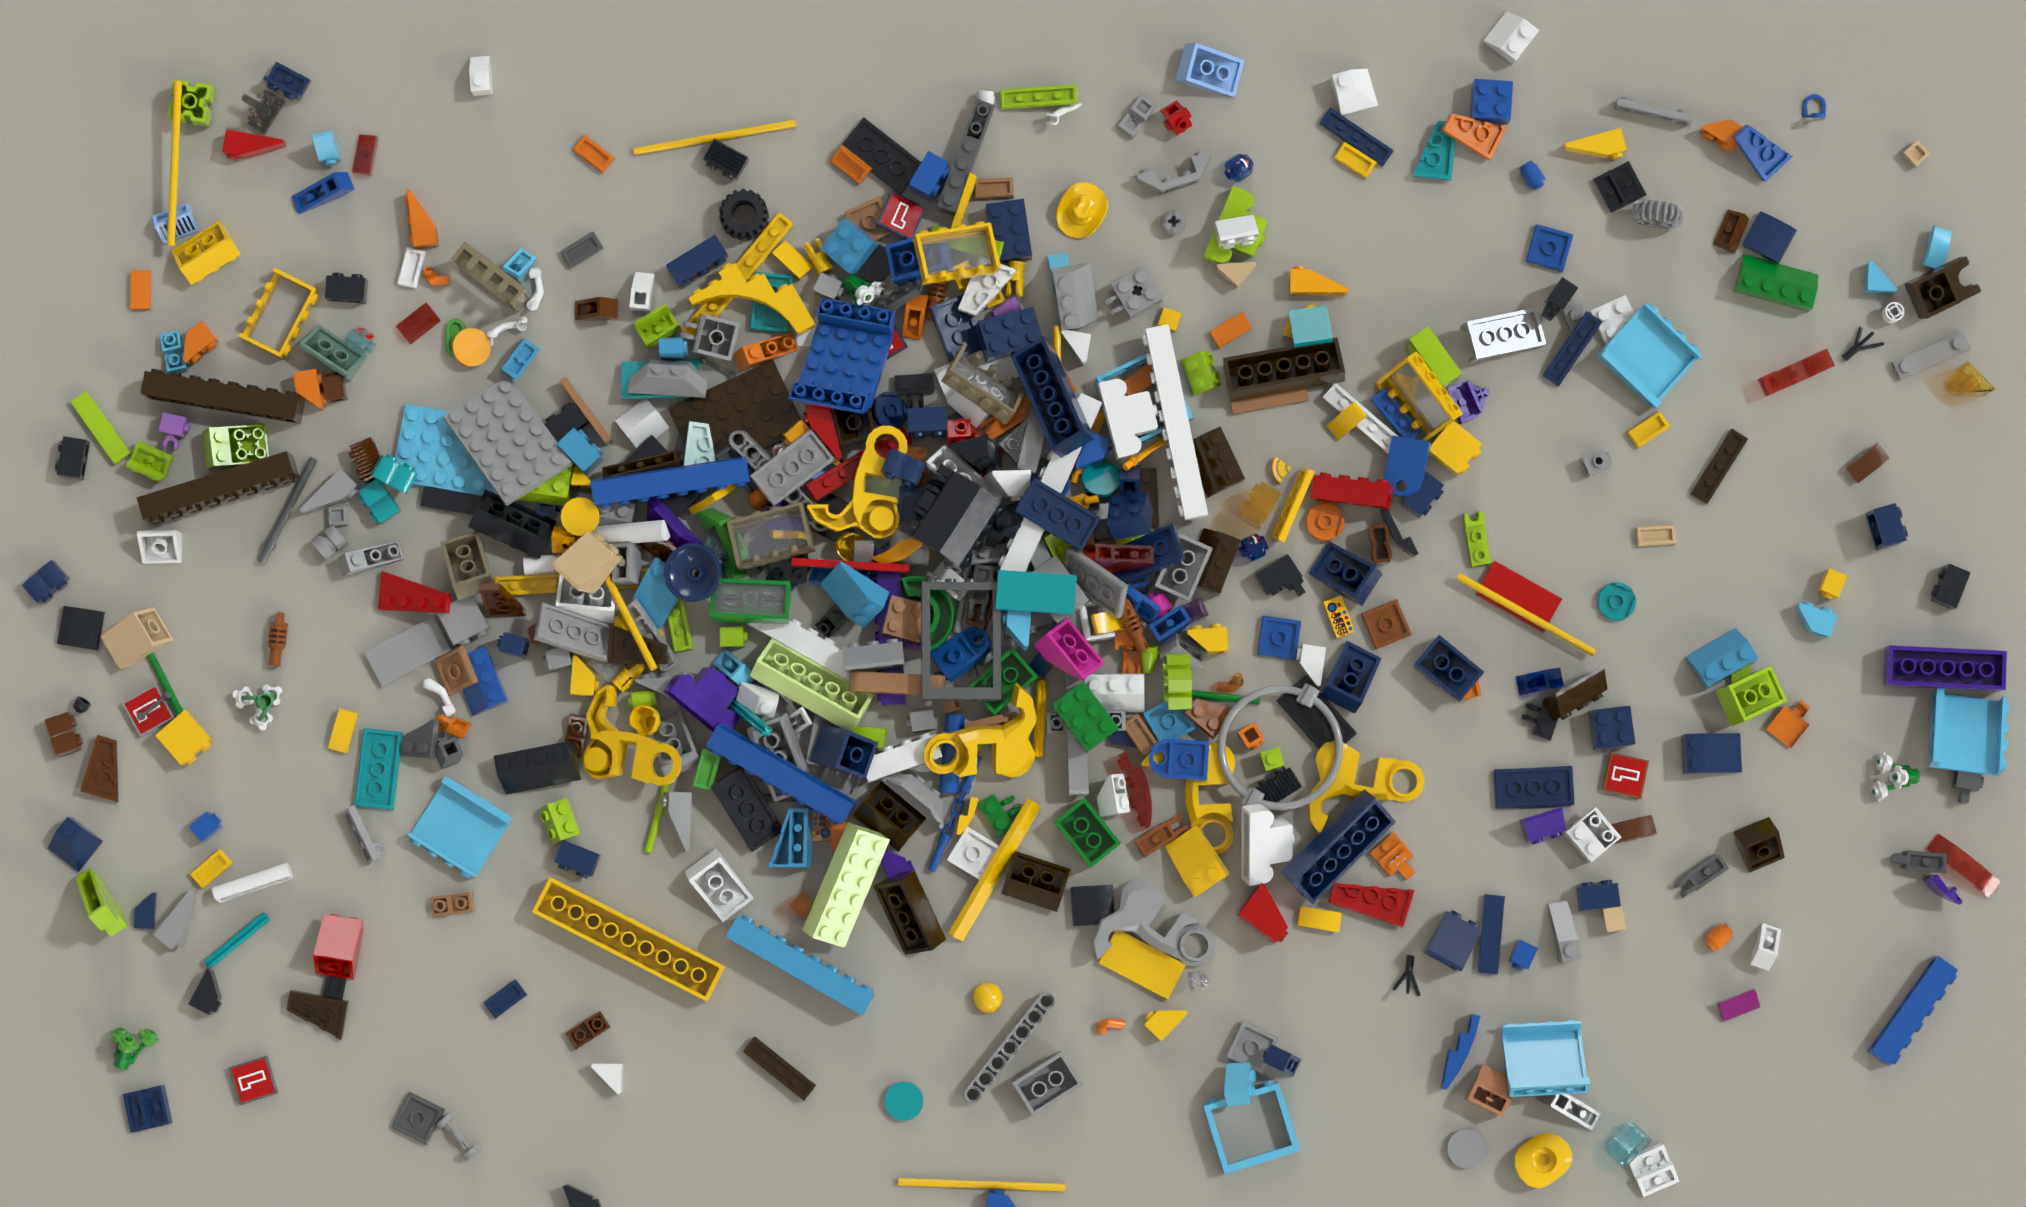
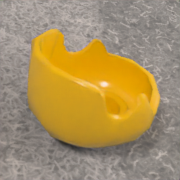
M848 532L842 534L835 544L836 555L843 561H852L854 541L865 539L857 533Z
M638 705L632 709L629 716L630 726L638 734L646 736L655 733L661 723L658 711L651 706Z
M986 982L981 983L975 988L973 1000L979 1011L991 1014L1001 1008L1003 995L997 985Z

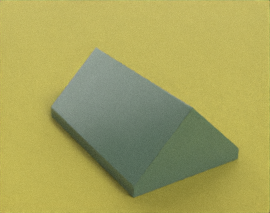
M320 325L298 344L302 350L349 381L353 379L367 357Z

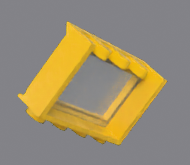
M980 221L972 226L961 224L953 229L942 227L934 232L923 230L917 232L912 240L916 251L922 285L995 274L1001 267L991 223Z
M274 267V275L270 283H266L264 287L265 292L261 300H257L255 304L256 309L252 317L249 316L247 319V326L243 334H239V337L283 359L284 356L287 357L292 349L290 344L293 339L298 338L301 332L299 327L302 321L306 322L310 314L308 310L311 304L315 305L319 295L316 288Z
M1417 351L1377 380L1378 384L1384 380L1389 382L1393 388L1388 392L1389 397L1394 398L1398 395L1404 402V405L1400 407L1401 413L1405 414L1410 411L1416 419L1411 423L1412 428L1417 429L1421 426L1427 433V436L1422 439L1423 441L1432 438L1463 414Z

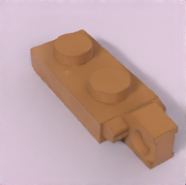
M1017 711L965 722L964 726L965 728L998 726L1001 723H1008L1016 718L1018 714Z

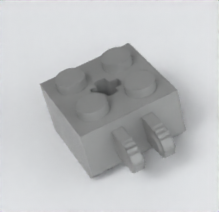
M1142 265L1111 283L1110 287L1115 295L1105 300L1103 304L1109 306L1118 300L1121 305L1112 309L1109 312L1110 316H1114L1124 310L1131 320L1161 303L1164 297L1146 266ZM1134 289L1141 290L1140 296L1132 294Z
M701 313L699 314L697 324L683 321L682 325L685 327L696 328L694 336L685 332L680 333L679 336L693 340L692 352L731 361L740 323ZM717 332L720 338L714 343L711 335Z

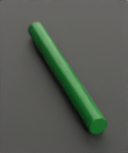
M153 652L147 658L164 691L171 693L169 701L178 716L183 712V709Z
M1192 690V698L1237 703L1244 697V695ZM1260 697L1252 700L1248 704L1259 705Z

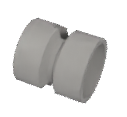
M333 524L324 531V536L319 535L311 541L327 561L336 554V549L342 550L349 544Z

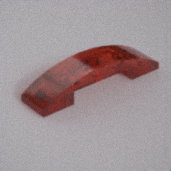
M1824 349L1757 380L1765 397L1824 372L1835 365L1828 350Z
M1937 834L1926 848L1929 852L1947 854V864L1972 883V886L1987 898L1990 897L2001 883L1980 863L1940 834Z

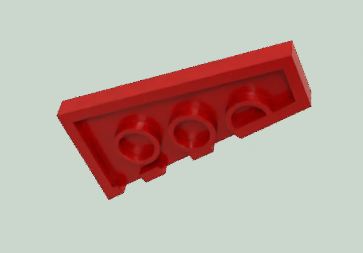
M381 571L378 610L450 614L451 594Z
M1334 883L1328 903L1403 928L1415 890Z

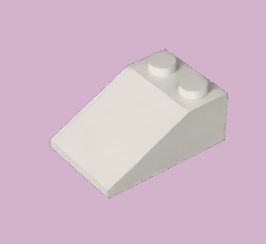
M716 848L685 871L689 882L722 922L754 899Z

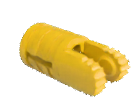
M820 238L814 239V243L818 253L815 254L809 242L804 243V247L819 276L820 273L826 274L833 270V266L826 253L820 249L823 245Z
M1008 261V267L1016 269L1017 272L1006 283L1005 296H1012L1014 282H1016L1017 297H1022L1026 263Z
M628 664L611 682L624 693L645 670V665Z

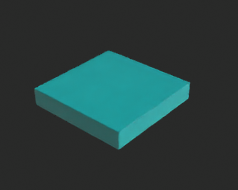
M1327 305L1288 311L1294 347L1333 342Z

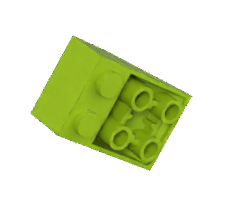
M265 424L210 427L202 431L207 470L233 468L269 457Z

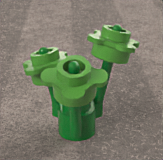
M115 1028V1030H111V1040L117 1042L113 1065L118 1069L127 1070L130 1064H134L145 1045L152 1046L155 1042L160 1041L156 1037L157 1034L151 1029L140 1030L139 1033L141 1035L139 1039L142 1043L139 1046L135 1042V1037L130 1035L127 1029ZM134 1049H137L133 1056H131V1052H133Z

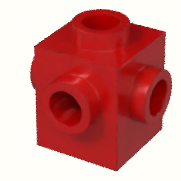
M1177 100L1160 110L1165 119L1163 121L1164 126L1168 131L1172 130L1176 136L1193 126L1189 119L1192 117L1186 107L1184 108Z
M958 418L956 420H947L948 447H950L951 443L975 437V426H971L970 419Z

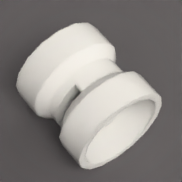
M1898 302L1889 303L1883 308L1881 317L1888 324L1896 323L1903 317L1904 308Z

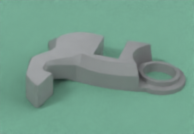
M1134 879L1122 888L1119 909L1099 921L1091 947L1094 958L1097 961L1112 946L1108 940L1111 932H1132L1156 950L1179 959L1187 966L1199 967L1206 964L1213 957L1216 941L1213 934L1207 928L1199 925L1198 920L1183 912L1178 916L1164 937L1150 928L1149 925L1166 900L1158 888L1150 881ZM1199 934L1206 940L1207 950L1202 957L1192 958L1185 953L1183 942L1188 935Z

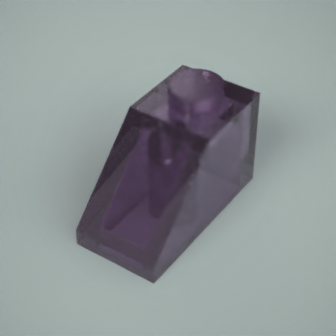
M1202 597L1183 605L1192 620L1189 625L1205 620L1209 616Z

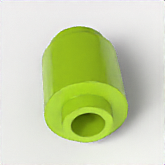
M655 691L631 692V697H628L629 708L634 709L638 705L656 707L657 698Z

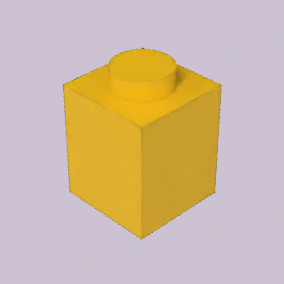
M1831 568L1827 569L1817 592L1822 593L1821 596L1829 600L1838 598L1847 575Z

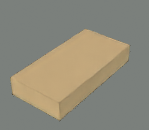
M1675 524L1635 528L1637 547L1677 544Z

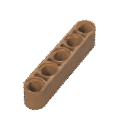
M850 672L849 692L921 695V674ZM930 675V687H945L946 676Z

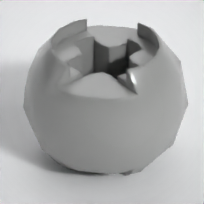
M1175 210L1165 213L1161 220L1163 230L1172 235L1182 232L1186 224L1183 214ZM1171 218H1175V221L1179 222L1176 223L1175 227L1168 223L1171 221Z

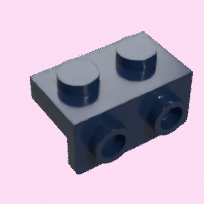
M278 62L274 64L268 77L265 76L263 79L267 83L266 87L275 92L277 90L284 92L283 96L292 101L294 99L300 101L311 82L307 77Z

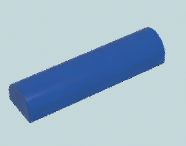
M945 714L944 732L951 733L964 729L965 716ZM943 743L941 765L948 764L955 756V747L950 743ZM953 772L940 774L939 792L958 794L960 777Z

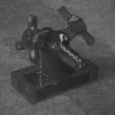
M264 90L263 94L259 93L257 95L258 98H262L261 102L244 94L242 101L253 107L249 108L251 116L247 117L248 124L266 134L285 101L267 90Z

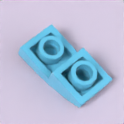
M1933 225L1926 243L1929 246L1922 261L1923 265L1935 269L1944 264L1952 231Z
M176 330L160 334L162 352L165 355L168 374L170 375V372L180 373L188 371L187 363L183 360L184 348L180 331Z

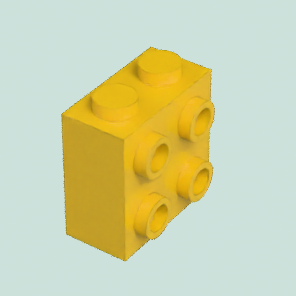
M1453 421L1447 425L1433 442L1429 455L1455 476L1459 472L1463 475L1470 466L1467 462L1471 458L1476 459L1481 453L1480 447L1482 443Z
M188 710L181 712L155 735L179 764L183 766L186 764L188 766L197 759L196 755L201 751L203 753L212 746L211 742L214 740Z

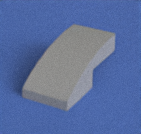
M1141 94L1119 123L1117 129L1133 139L1157 105Z

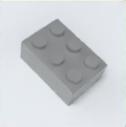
M1062 1051L1012 1082L1032 1116L1037 1115L1083 1085Z

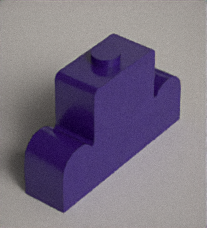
M703 667L695 679L689 674L675 675L663 690L666 695L712 732L720 723L734 729L739 720V716L735 711L727 710L739 689L728 680L729 677L725 673L718 672L713 667Z

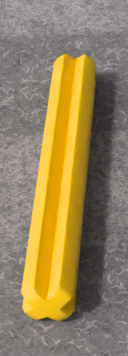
M1038 680L1036 688L1035 711L1038 720L1034 726L1033 750L1036 754L1035 757L1040 758L1043 757L1047 697V681Z

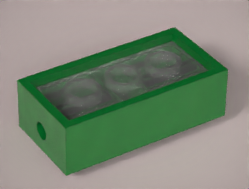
M721 578L719 586L711 595V622L789 625L791 582Z

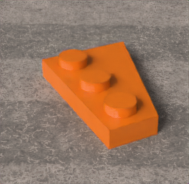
M1452 113L1449 114L1441 131L1486 160H1491L1507 126L1496 125L1487 121L1483 122Z

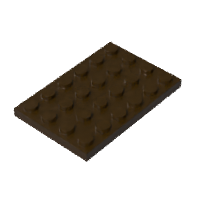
M774 360L707 389L706 398L690 397L668 407V411L685 447L689 421L709 424L714 455L729 444V436L734 431H745L764 450L783 441L785 437L782 434L801 419L793 401L788 399L789 392ZM737 434L735 442L741 445L744 440L743 436ZM750 448L748 452L749 456L757 453L755 448Z

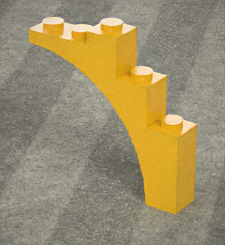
M728 263L722 266L719 272L721 280L715 279L707 284V288L703 290L699 288L693 291L691 297H689L693 308L705 302L721 298L753 300L779 313L791 324L798 336L816 327L793 284L789 286L785 284L777 289L778 292L775 293L764 273L761 275L757 273L749 278V282H746L736 263Z

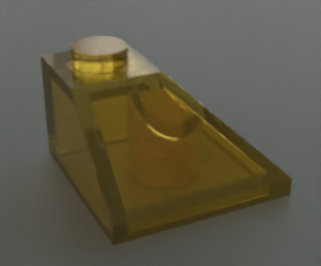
M1968 361L1960 365L1943 382L1946 391L1955 396L1984 397L1995 390Z

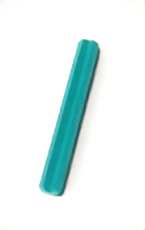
M736 698L729 704L728 707L761 735L766 737L770 735L772 728L751 710L736 701Z
M262 912L204 960L205 964L209 968H213L270 921L269 916Z

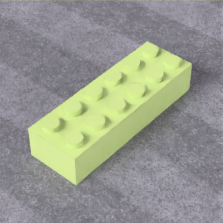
M773 638L757 659L750 674V677L835 725L852 732L862 719L874 697L871 693L849 692L848 680Z
M847 822L802 929L805 933L814 939L845 948L890 839L877 831Z

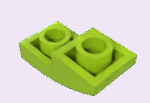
M856 726L853 731L854 733L878 742L877 748H885L886 728Z

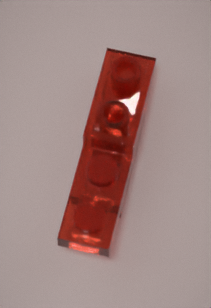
M1126 752L1118 755L1119 760H1117L1121 771H1126L1128 777L1125 779L1130 789L1133 787L1135 791L1129 793V805L1132 810L1136 808L1139 814L1136 818L1140 826H1145L1147 829L1151 825L1152 818L1149 784L1142 766L1134 769Z

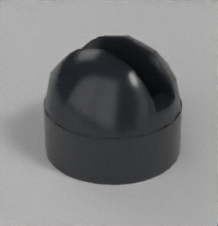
M78 696L73 704L77 713H84L91 706L90 702L81 696Z

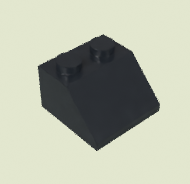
M987 434L950 444V447L959 457L985 475L991 471L1002 470L1000 448Z

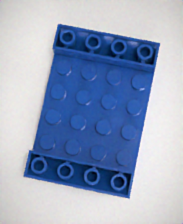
M821 297L816 312L818 324L799 382H793L788 399L864 414L873 404L893 341L896 312Z

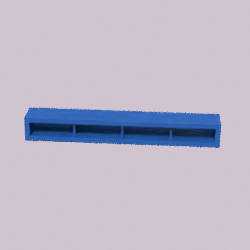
M743 456L591 480L590 483L594 505H599V508L611 506L613 502L623 505L630 503V500L638 499V502L650 500L649 497L657 496L658 499L669 497L671 493H677V496L686 495L690 490H696V493L708 491L710 487H715L716 490L727 488L729 484H735V487L747 485L746 482L750 481L747 457Z
M723 723L716 726L706 745L713 754L718 756L721 754L727 758L726 760L733 765L738 764L744 768L743 770L750 775L755 774L760 777L763 783L776 786L777 790L782 794H789L795 797L794 800L802 805L807 804L812 807L811 810L819 815L824 814L834 824L842 825L847 820L856 803V800Z

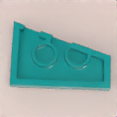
M1437 121L1412 177L1451 181L1455 140L1441 131L1446 121Z

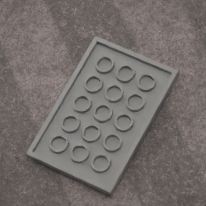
M510 376L443 416L446 423L506 506L572 466L571 460L557 445L555 438Z

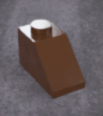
M594 297L575 301V320L598 321L618 318V299Z

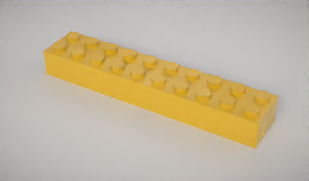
M553 877L548 879L532 910V913L706 1002L712 996L726 968L725 965Z

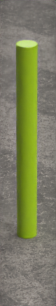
M671 784L661 788L645 852L652 853L663 814L661 797L664 796V792H669Z

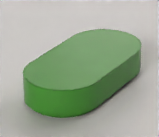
M452 319L446 326V351L453 358H455L452 350L454 337L460 331L466 329L465 323L460 319Z

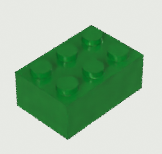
M1013 648L1001 657V700L999 702L981 701L993 716H996L1011 703L1015 683L1026 689L1038 679L1037 674ZM993 665L968 687H993Z
M1084 681L1051 706L1086 753L1119 729Z
M1085 797L1054 821L1057 828L1090 868L1121 844Z

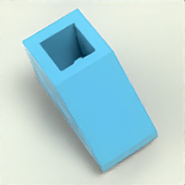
M1806 601L1796 605L1795 609L1808 633L1824 638L1831 637L1837 614L1832 613V609L1821 607V609L1814 608V604Z

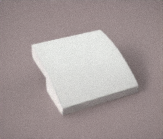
M1662 1142L1626 1158L1643 1197L1680 1182Z

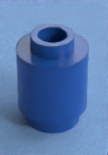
M1532 160L1519 168L1521 171L1520 175L1529 189L1534 188V190H1537L1545 185L1544 181L1546 178L1538 165L1534 164Z

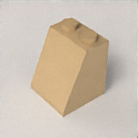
M587 531L551 566L578 591L595 594L623 557L618 554L619 550L614 545L604 541L606 538L601 533Z
M155 607L131 613L100 636L104 646L109 650L114 663L119 669L133 666L149 654L156 652L174 640Z

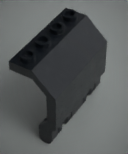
M940 464L936 470L938 474L935 473L933 478L935 481L943 484V487L939 490L935 486L927 484L926 489L929 491L924 489L915 503L918 507L913 506L911 509L916 515L923 518L918 523L911 517H906L905 522L908 524L903 522L898 530L940 553L951 561L957 569L963 572L964 568H968L971 564L975 551H979L982 547L984 537L991 533L995 520L1002 516L1004 505L998 498L979 484Z

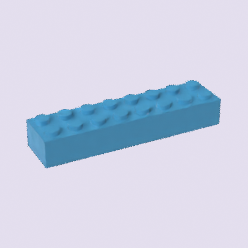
M743 915L742 918L740 916L736 917L725 937L862 1016L865 1014L875 996L872 993L874 989L865 984L859 986L855 983L856 979L848 974H845V976L838 974L839 969L830 964L826 967L821 964L822 959L813 954L810 957L804 954L805 949L796 944L793 947L788 945L787 942L789 940L778 934L774 937L770 934V929L763 925L755 926L753 924L754 920L746 915Z

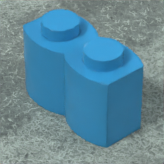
M683 337L659 338V355L661 360H685L686 356H689V344H687Z

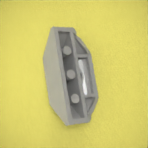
M651 359L630 376L628 393L706 398L708 381L691 361Z
M912 774L885 776L881 779V781L939 829L942 830L944 828L942 800L939 798L940 793L933 787L928 789L924 785L926 781L916 774L915 777Z

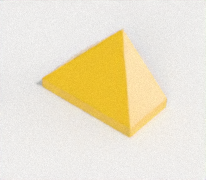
M575 464L571 485L576 489H591V480Z

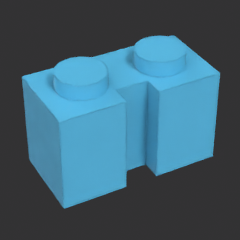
M1250 1062L1226 1065L1224 1095L1227 1106L1251 1104V1097L1255 1095L1253 1082L1256 1081L1255 1070H1252Z

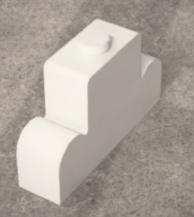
M1113 379L1098 383L1097 387L1116 460L1137 455L1141 449V441L1137 436L1154 432L1158 428L1156 404L1152 405L1148 391L1125 396L1127 386L1123 380Z
M1262 804L1242 806L1241 879L1249 886L1269 882L1274 874L1270 864L1291 861L1293 856V844L1295 841L1293 826L1284 818L1274 819L1272 812Z

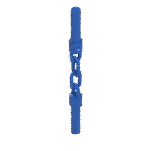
M977 755V769H978V767H979V765H980V762H981V760H982V757H980V756H978V755ZM975 775L966 776L959 789L961 791L960 797L954 801L951 808L952 816L950 821L945 824L941 832L938 846L928 867L930 871H936L943 851L954 831L953 823L955 818L962 812L965 804L963 799L965 794H969ZM957 802L959 804L962 803L958 813L954 811ZM947 826L948 829L951 828L949 835L945 833Z

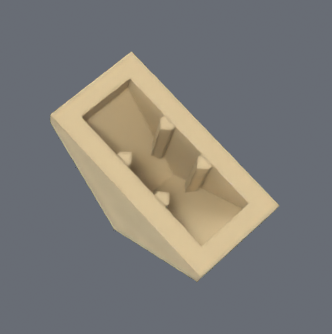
M1256 262L1217 264L1216 271L1237 289L1255 269Z

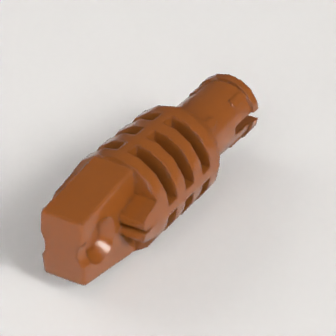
M949 281L930 284L928 308L944 302ZM927 308L925 319L933 321Z
M1125 599L1124 610L1120 620L1123 621L1122 624L1125 626V631H1128L1126 633L1127 636L1132 638L1137 653L1149 649V646L1142 633L1144 628L1140 626L1141 622L1138 621L1137 612L1134 610L1129 599Z
M277 612L276 622H271L268 640L270 648L269 666H281L282 650L286 647L288 623H284L285 613Z

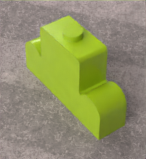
M1233 185L1218 221L1254 215L1249 213L1254 204L1253 195ZM1254 215L1259 235L1257 241L1248 246H1242V243L1235 244V247L1230 249L1218 247L1214 230L1203 259L1216 265L1229 263L1232 251L1248 258H1253L1258 245L1262 247L1266 236L1263 234L1268 221Z
M92 867L75 877L88 917L101 931L105 929L112 937L128 926L121 906L110 895L105 882Z

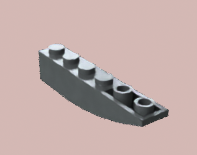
M979 99L976 100L939 199L937 211L955 217L969 174L972 173L995 105Z

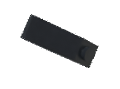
M1087 492L1088 496H1093V494ZM1108 497L1099 498V503H1093L1089 506L1091 512L1101 517L1093 531L1095 542L1113 539L1107 525Z

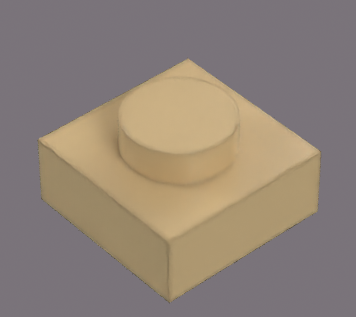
M1917 140L1902 154L1914 167H1917L1931 153Z

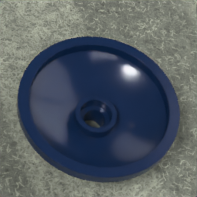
M697 543L684 544L675 549L668 557L664 568V578L670 592L678 599L687 602H699L711 596L719 586L722 574L721 564L717 555L707 546ZM698 570L700 574L698 577H695L694 573Z

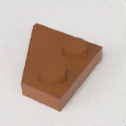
M1196 698L1192 702V709H1187L1183 715L1211 739H1214L1220 732L1222 723L1232 707Z

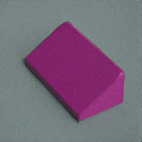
M1751 989L1718 1002L1717 1006L1725 1022L1760 1008V1003L1756 990Z

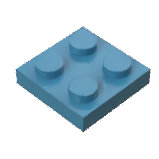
M1163 702L1143 713L1158 742L1163 739H1179L1196 729L1194 723L1183 715L1186 709L1168 710V702Z

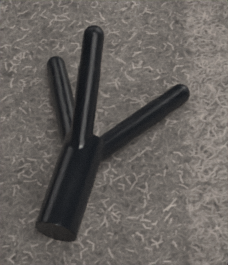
M1860 326L1854 345L1842 355V358L1847 362L1858 351L1884 346V342L1862 346L1874 335V332L1869 333L1859 342L1863 327Z
M1407 955L1405 972L1396 982L1393 990H1396L1406 978V993H1410V982L1412 981L1417 996H1420L1421 994L1413 975L1415 956Z

